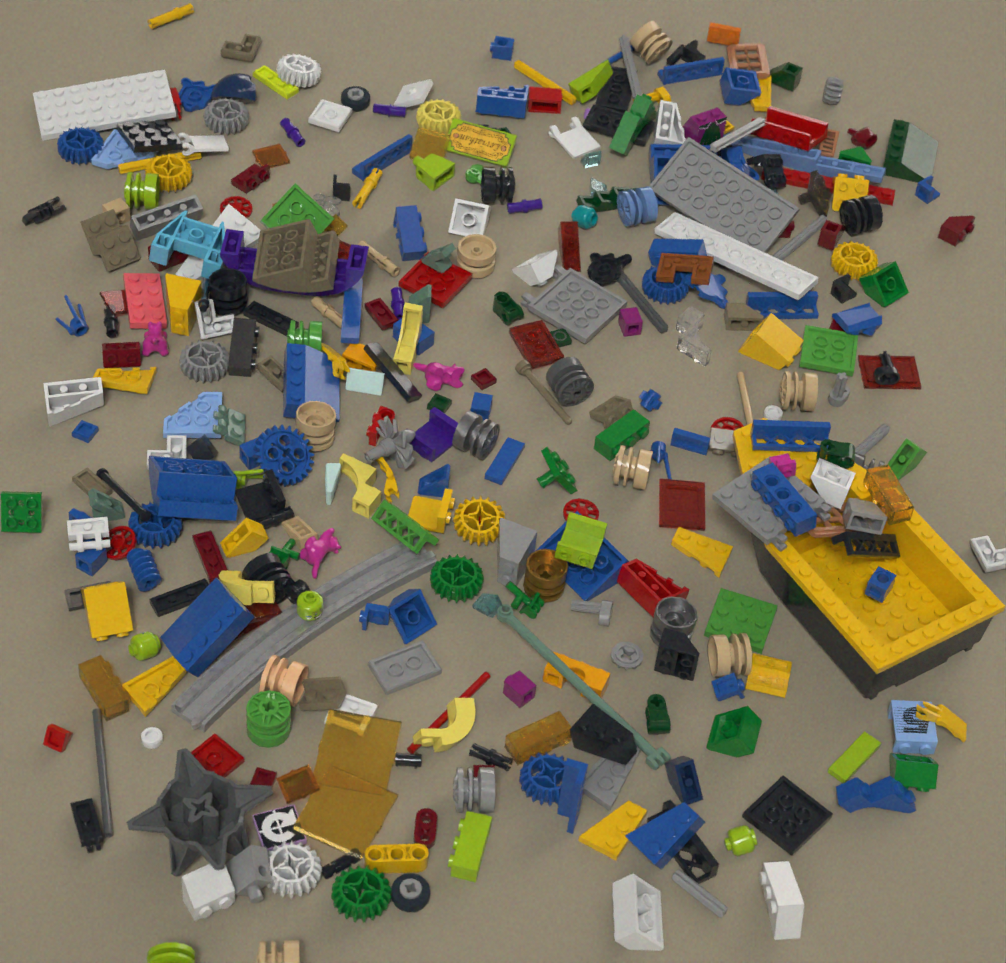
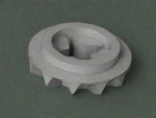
M631 642L618 643L611 651L612 662L616 663L618 668L625 667L626 671L629 668L635 670L642 663L643 651L638 645ZM624 654L631 656L630 660L627 657L623 658Z

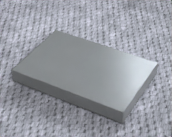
M423 640L368 661L370 670L386 695L442 673V669Z

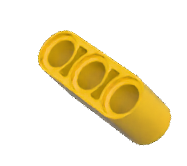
M423 844L371 845L365 850L364 867L368 865L369 870L377 868L378 874L382 872L383 874L419 873L427 868L429 851Z

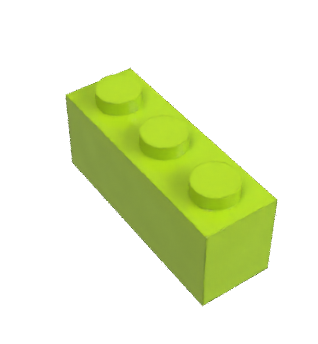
M467 811L465 819H460L458 831L461 833L459 837L455 836L453 849H456L455 854H450L448 867L451 868V877L476 882L491 829L492 816Z

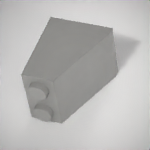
M504 518L499 520L497 538V582L506 586L511 581L518 586L526 570L527 558L531 553L535 552L537 531Z

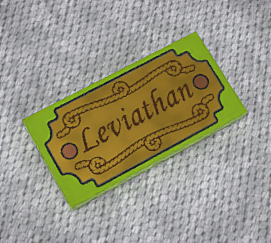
M453 118L443 150L507 168L517 135Z

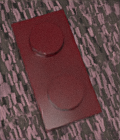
M381 298L365 303V310L382 331L393 327V324L398 321V318Z

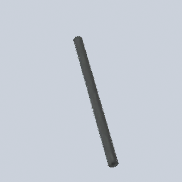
M93 709L104 836L108 838L113 836L102 718L101 710Z

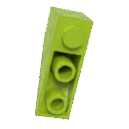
M607 59L568 83L571 94L576 96V100L583 104L596 96L611 77L613 71L609 60Z

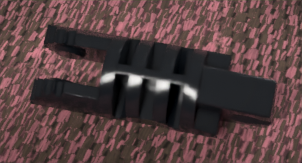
M59 196L28 210V213L22 217V222L25 226L32 223L38 224L65 211L66 207L64 204L56 208L52 207L60 201Z

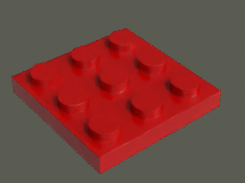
M420 259L399 280V287L414 294L429 284L431 285V303L444 308L472 279V273L454 264L444 273H440L422 263Z

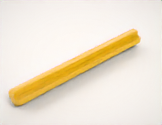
M521 60L514 62L515 69L542 87L562 89V100L570 105L576 103L577 97Z
M182 152L170 154H176L177 157L182 156L187 161L202 158L201 152H194L188 156H184ZM155 157L118 164L119 173L124 174L145 170L147 163L151 159H155Z

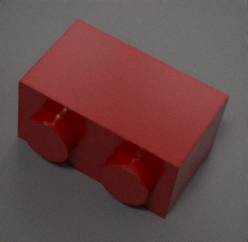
M529 86L528 112L561 113L562 89Z

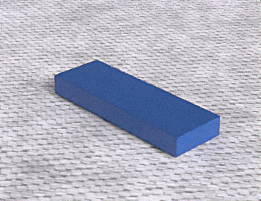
M508 437L485 473L484 479L502 485L524 450L525 443Z

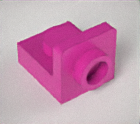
M788 453L769 457V464L773 462L786 478L795 476L796 461L791 460Z

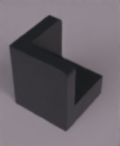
M696 39L684 46L682 60L687 63L705 60L706 58L705 55L697 50L698 41Z
M333 174V201H350V184L337 183V174Z
M849 274L834 280L830 294L841 304L857 296V293L848 286L851 277Z
M205 434L186 448L193 459L211 460L218 453Z

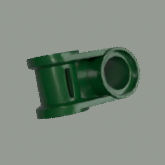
M500 291L494 295L493 312L498 315L505 325H509L512 321L520 320L524 317L521 306L508 293Z
M825 439L821 442V450L816 456L817 461L819 458L825 460L827 455L826 461L845 469L854 466L855 446L853 444Z
M652 694L647 699V707L645 709L648 734H668L671 731V722L666 700L662 695Z

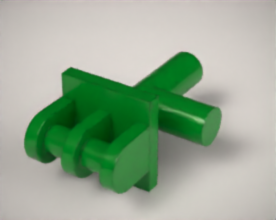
M289 539L282 549L271 546L269 552L279 557L285 569L288 568L289 558L297 561L300 558V553L291 550L296 544L294 539Z
M509 581L505 587L516 596L511 603V607L518 609L521 602H523L524 605L519 613H525L529 618L535 619L537 613L541 610L540 607H543L545 604L539 597L540 593L537 592L528 597L514 583Z

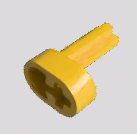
M663 86L655 88L652 93L646 94L652 97V101H657L658 104L660 100L671 102L670 94Z

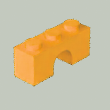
M553 651L601 698L603 697L609 685V672ZM548 662L544 669L542 682L562 688L568 680Z

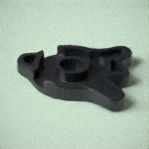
M592 253L590 255L591 264L587 269L588 277L600 286L613 282L621 276L623 268L632 261V257L629 254L615 258L613 253L606 255Z

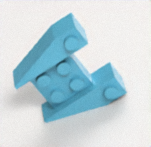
M185 210L156 234L151 244L149 261L166 266L173 251L176 250L204 259L201 277L209 279L213 272L224 268V262L220 257L225 236L224 222H221L219 227L187 218L188 211Z

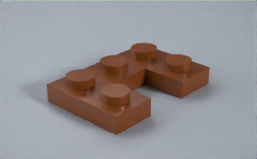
M661 253L656 273V282L674 283L676 271L692 272L691 284L709 285L714 256Z

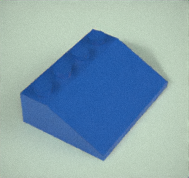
M287 343L284 353L283 417L296 418V411L300 405L309 401H320L332 406L336 413V422H339V378L333 375L332 361L328 360L327 354L312 347Z
M567 521L537 550L550 549L556 551L557 543L562 538ZM604 537L593 569L567 561L568 569L565 582L584 601H589L616 585L621 566L629 561Z
M216 577L160 638L184 669L199 677L255 616Z

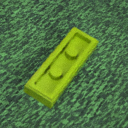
M864 731L829 767L827 773L841 783L847 782L880 748L881 742Z

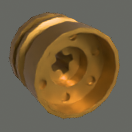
M540 549L530 554L527 558L523 584L525 593L529 597L539 592V597L544 603L553 602L562 596L568 569L567 561L555 558L556 551L550 549Z

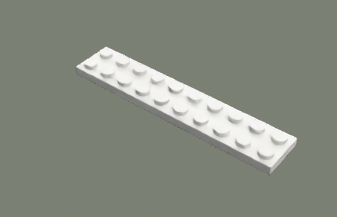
M674 212L655 228V234L665 239H704L707 256H714L715 262L797 300L802 298L818 283L819 277L677 212Z

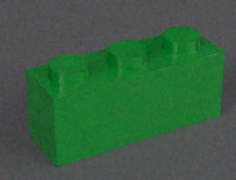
M633 409L595 437L594 450L607 460H613L619 452L621 445L626 446L625 450L633 447L640 439L647 437L650 421Z

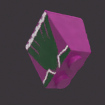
M718 107L690 116L682 127L685 132V140L690 137L700 145H710L724 136L727 116Z

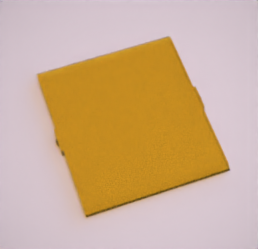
M329 709L323 736L318 745V757L311 785L385 798L391 769L396 760L395 751L402 722Z
M330 765L317 788L310 795L306 806L292 829L362 860L365 850L371 845L380 829H382L384 820L397 800L398 794Z

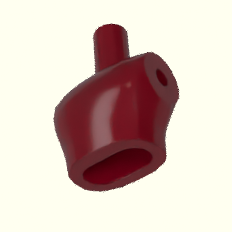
M864 127L859 131L853 128L848 129V134L852 135V143L858 147L870 148L877 141V135L869 127Z

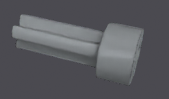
M845 372L837 374L835 385L829 393L828 402L834 407L842 406L849 397L850 388L846 385L848 377Z
M573 599L571 610L599 614L598 625L609 626L613 601L602 600V603Z

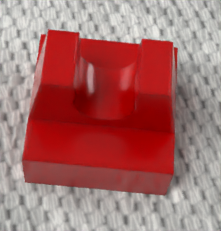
M51 723L47 726L43 745L62 753L66 750V746L71 740L72 732Z

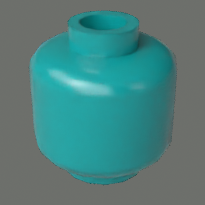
M579 205L573 210L571 218L575 226L590 229L596 225L598 215L594 208Z

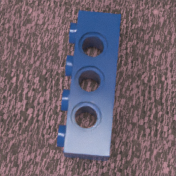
M773 462L752 471V488L762 496L764 503L773 509L775 516L783 521L788 531H791L796 537L816 528V512Z

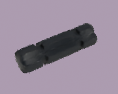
M683 44L666 59L667 65H674L682 57Z
M357 849L348 852L349 855L345 854L332 861L331 865L323 866L321 874L325 879H329L334 876L333 873L338 874L352 866L351 863L359 862L361 854Z

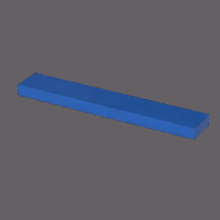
M363 278L354 286L344 291L341 343L359 344Z

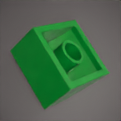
M896 261L883 263L859 277L865 294L882 307H887L909 293Z
M749 706L715 715L706 748L736 758L753 754L762 720Z
M890 753V776L901 782L907 789L909 787H917V790L922 792L936 789L939 764L934 759L925 756Z

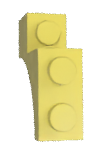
M405 302L399 340L393 361L404 374L411 375L413 364L416 360V347L422 330L423 306Z
M343 453L339 458L341 472L352 480L357 489L352 498V511L369 519L381 504V491L372 487L376 482V468Z

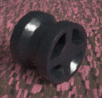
M301 579L285 589L289 601L296 605L298 596L305 591H310L309 586Z

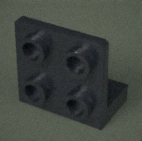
M762 154L747 158V165H754L755 168L763 167L767 188L786 187V176L783 171V160L780 154Z
M272 469L265 471V476L261 483L235 490L245 518L253 521L268 516L272 511L277 512L285 508L286 500Z

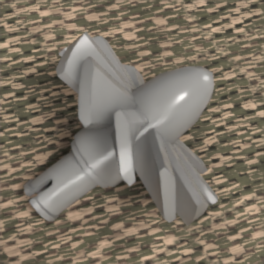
M385 416L384 420H378L380 428L376 427V430L383 440L379 441L378 446L364 452L368 463H372L384 456L396 460L398 468L406 469L411 466L415 458L412 455L413 446L410 443L415 438V431L405 429L398 432L397 421L393 419L392 425L388 416Z

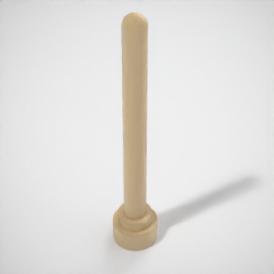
M738 372L737 378L747 425L753 423L754 419L744 373Z

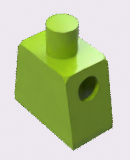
M430 154L424 159L416 156L413 160V165L416 166L417 179L432 191H435L454 177L455 163L436 154Z

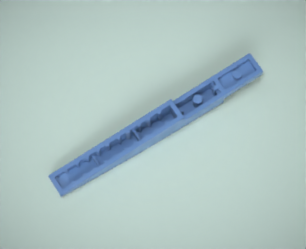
M745 136L732 143L733 147L742 146L743 153L753 157L762 154H780L783 166L832 178L833 176H838V173L848 174V178H854V175L865 176L864 179L871 182L881 183L886 168L821 156V150L811 149L806 151L776 141Z

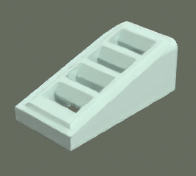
M326 463L327 505H331L341 477L340 463Z

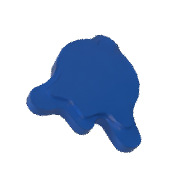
M182 78V89L179 91L181 106L187 112L204 109L212 101L210 97L216 84L205 86L204 81H191L189 78Z
M692 273L685 276L684 282L692 289L695 287L700 292L698 296L713 301L719 307L725 309L726 303L729 302L725 298L728 291L722 286L726 281L723 275L711 273L709 285L691 284Z

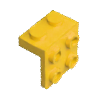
M838 173V176H833L832 210L840 211L841 203L845 200L858 199L868 195L869 180L864 179L865 176L854 175V178H848V174Z
M445 488L442 501L414 496L408 516L428 531L444 534L446 523L450 524L452 513L450 509H454L455 498H452L453 490Z

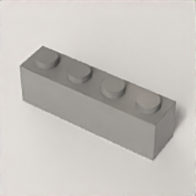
M195 194L131 216L130 228L136 240H140L157 234L185 210L188 211L187 218L193 220L201 219L203 207Z

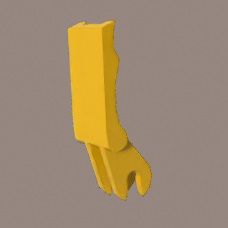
M321 342V350L328 355V360L332 361L333 375L345 380L344 371L350 373L346 359L332 347Z
M380 457L376 462L387 476L384 494L386 500L392 502L390 495L395 494L398 499L400 497L398 486L391 468L384 458Z
M924 701L923 705L926 708L916 705V717L918 719L936 722L937 725L947 728L954 737L959 738L963 743L966 741L967 724L942 704L935 706Z

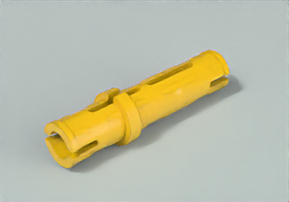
M188 3L179 8L175 7L172 11L148 19L147 22L151 23L148 25L150 29H154L173 20H180L183 16L194 13L191 3Z
M373 168L371 174L365 178L364 185L352 201L354 207L359 203L357 209L363 207L371 191L378 185L377 182L383 174L381 170L376 174L378 168Z

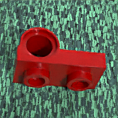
M380 406L378 412L374 413L372 418L373 424L368 426L366 436L369 437V445L376 446L380 438V434L376 430V427L380 428L378 420H384V417L388 416L393 425V419H395V412L393 410Z

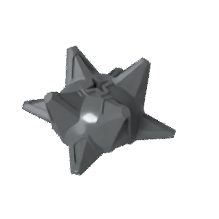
M184 748L177 751L174 779L167 784L166 788L157 798L156 804L128 820L127 826L129 830L164 833L169 839L171 874L174 876H180L200 854L218 871L222 870L225 866L226 852L236 856L249 846L244 815L247 811L273 795L271 786L236 784L231 779L219 776L213 771H206L190 751Z

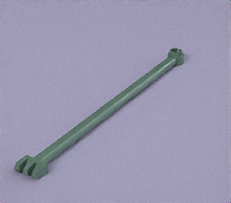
M503 604L497 609V619L500 622L510 625L592 704H595L633 733L636 746L648 756L646 757V764L653 770H657L659 765L662 766L665 764V761L671 759L670 754L664 748L660 747L656 750L521 623L513 615V609L510 605Z

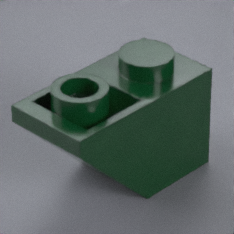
M790 62L772 68L770 70L771 83L793 91L800 83L803 68Z

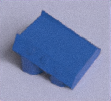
M870 303L832 314L834 320L847 334L859 335V333H864L866 335H874L875 330L882 325V315L879 316L870 306Z

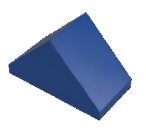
M446 464L420 478L418 494L443 497L445 488H449L450 465Z

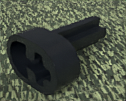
M883 351V354H879L882 366L876 368L873 372L875 381L880 385L896 384L900 380L898 369L893 366L890 354L887 351Z

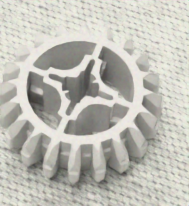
M287 54L279 59L277 74L281 81H285L286 84L305 88L306 86L311 87L318 83L321 67L320 64L316 63V60H312L311 57L308 58L306 55Z
M293 841L290 842V845L282 842L281 847L275 845L273 851L268 850L272 879L271 883L267 885L268 889L273 888L274 894L281 892L282 898L286 894H289L291 899L294 894H297L300 898L302 892L309 894L310 888L315 889L322 872L321 860L317 857L316 851H310L309 845L303 847L301 842L298 845H294Z

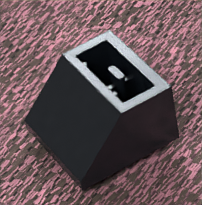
M664 627L654 671L693 681L700 653L684 632Z

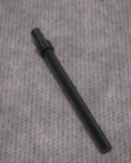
M204 277L201 298L198 301L201 312H206L210 303L208 299L209 279Z

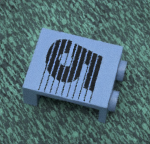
M891 700L887 714L888 719H893L895 742L892 748L893 753L934 754L938 743L935 722L920 720L916 717V705L926 708L923 705V701Z

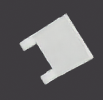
M578 117L571 118L572 123H570V127L572 129L560 134L556 125L549 127L551 131L548 132V135L555 138L573 159L601 148L581 125Z
M185 133L178 134L180 138H185L181 141L183 143L182 147L189 148L187 151H182L184 156L191 155L194 152L229 151L223 135L189 136Z

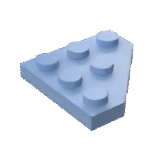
M114 129L103 143L104 146H101L102 150H98L99 154H95L91 162L94 166L111 169L118 167V164L153 158L158 151L134 153L119 132Z
M202 392L192 403L189 401L180 407L173 416L169 415L164 418L163 438H167V435L200 438L204 434L207 438H221V434L213 432V425L218 426V420L213 418L214 410L218 412V406L222 405V392Z

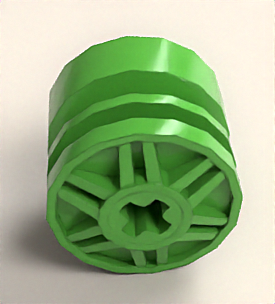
M291 320L287 334V343L307 345L321 351L322 321H310L308 329H304V323L300 321V329H296V321Z
M261 691L253 695L246 707L247 735L258 746L266 748L277 747L284 743L290 735V702L284 695L276 691Z

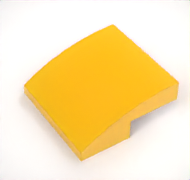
M752 653V668L747 676L746 689L785 698L792 662Z

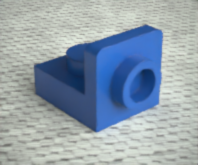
M366 603L365 611L361 610L359 622H362V630H367L368 622L388 625L390 620L388 606Z
M735 673L712 681L715 695L719 702L735 695H739L741 699L745 698L743 692L746 690L742 678H737Z

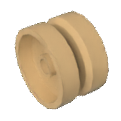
M470 234L463 237L458 244L456 265L471 272L472 278L489 276L495 267L497 249L495 242L491 238L480 234Z

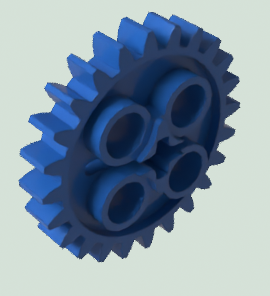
M283 424L279 428L276 425L271 429L267 428L264 431L265 433L262 432L259 435L260 438L255 441L257 445L253 450L257 453L253 455V458L258 460L254 465H260L259 469H263L264 472L272 469L278 483L281 484L283 482L284 487L289 483L293 486L296 484V481L300 483L303 478L305 479L308 476V473L312 470L310 466L314 464V461L310 458L315 454L309 452L313 446H307L309 439L303 440L304 433L298 435V429L292 432L290 425L286 430ZM280 440L285 442V446L280 443ZM268 452L273 455L274 459L269 457ZM294 453L298 454L299 459L294 456ZM282 465L288 469V472L283 470Z

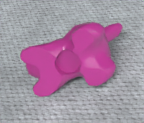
M150 321L148 323V331L144 334L142 355L147 357L152 352H159L161 356H167L169 354L166 341L167 332L162 331V323L160 321L158 323Z
M432 362L428 365L413 364L417 370L425 372L426 386L431 390H440L442 384H448L455 388L463 386L462 381L459 379L463 376L465 369L457 367L456 363L451 367L438 362Z
M334 528L326 530L319 537V540L314 536L310 537L305 543V548L300 552V558L309 565H313L312 576L314 579L317 578L320 563L328 552L338 554V549H341L337 537L332 536L335 531Z

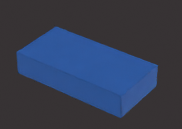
M674 428L670 445L707 455L711 438Z

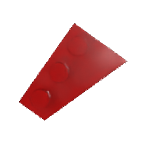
M637 558L621 566L616 581L653 618L659 601L667 597L686 599L690 590L685 586L683 589L673 583L674 580L669 577L665 579L657 574L656 569Z

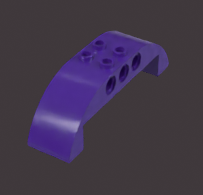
M226 229L220 257L227 268L240 270L245 274L247 283L255 287L283 293L329 296L348 290L362 278L369 246L351 244L348 260L337 259L333 290L322 292L283 291L253 282L252 277L257 249L244 247V231Z

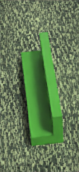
M385 499L371 518L416 554L419 553L426 541L434 546L439 541L436 536ZM386 510V518L380 520L379 518ZM397 519V526L391 528L392 521ZM408 528V535L402 536V530ZM420 536L416 545L413 546V538Z

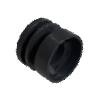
M483 167L481 174L482 203H494L496 195H498L500 203L504 202L505 195L506 202L512 203L515 193L513 168L508 167L505 175L504 167H501L499 175H496L495 167Z
M871 194L859 197L858 199L853 198L843 201L840 206V219L846 233L855 235L864 231L879 229L883 222V212L879 200Z
M224 268L213 272L209 276L208 285L209 299L213 300L215 313L224 316L229 314L237 315L243 312L248 303L246 292L247 278L245 274L233 268Z
M264 553L255 557L244 567L242 572V579L274 581L275 602L259 603L263 607H272L286 600V587L295 583L279 557L273 553Z

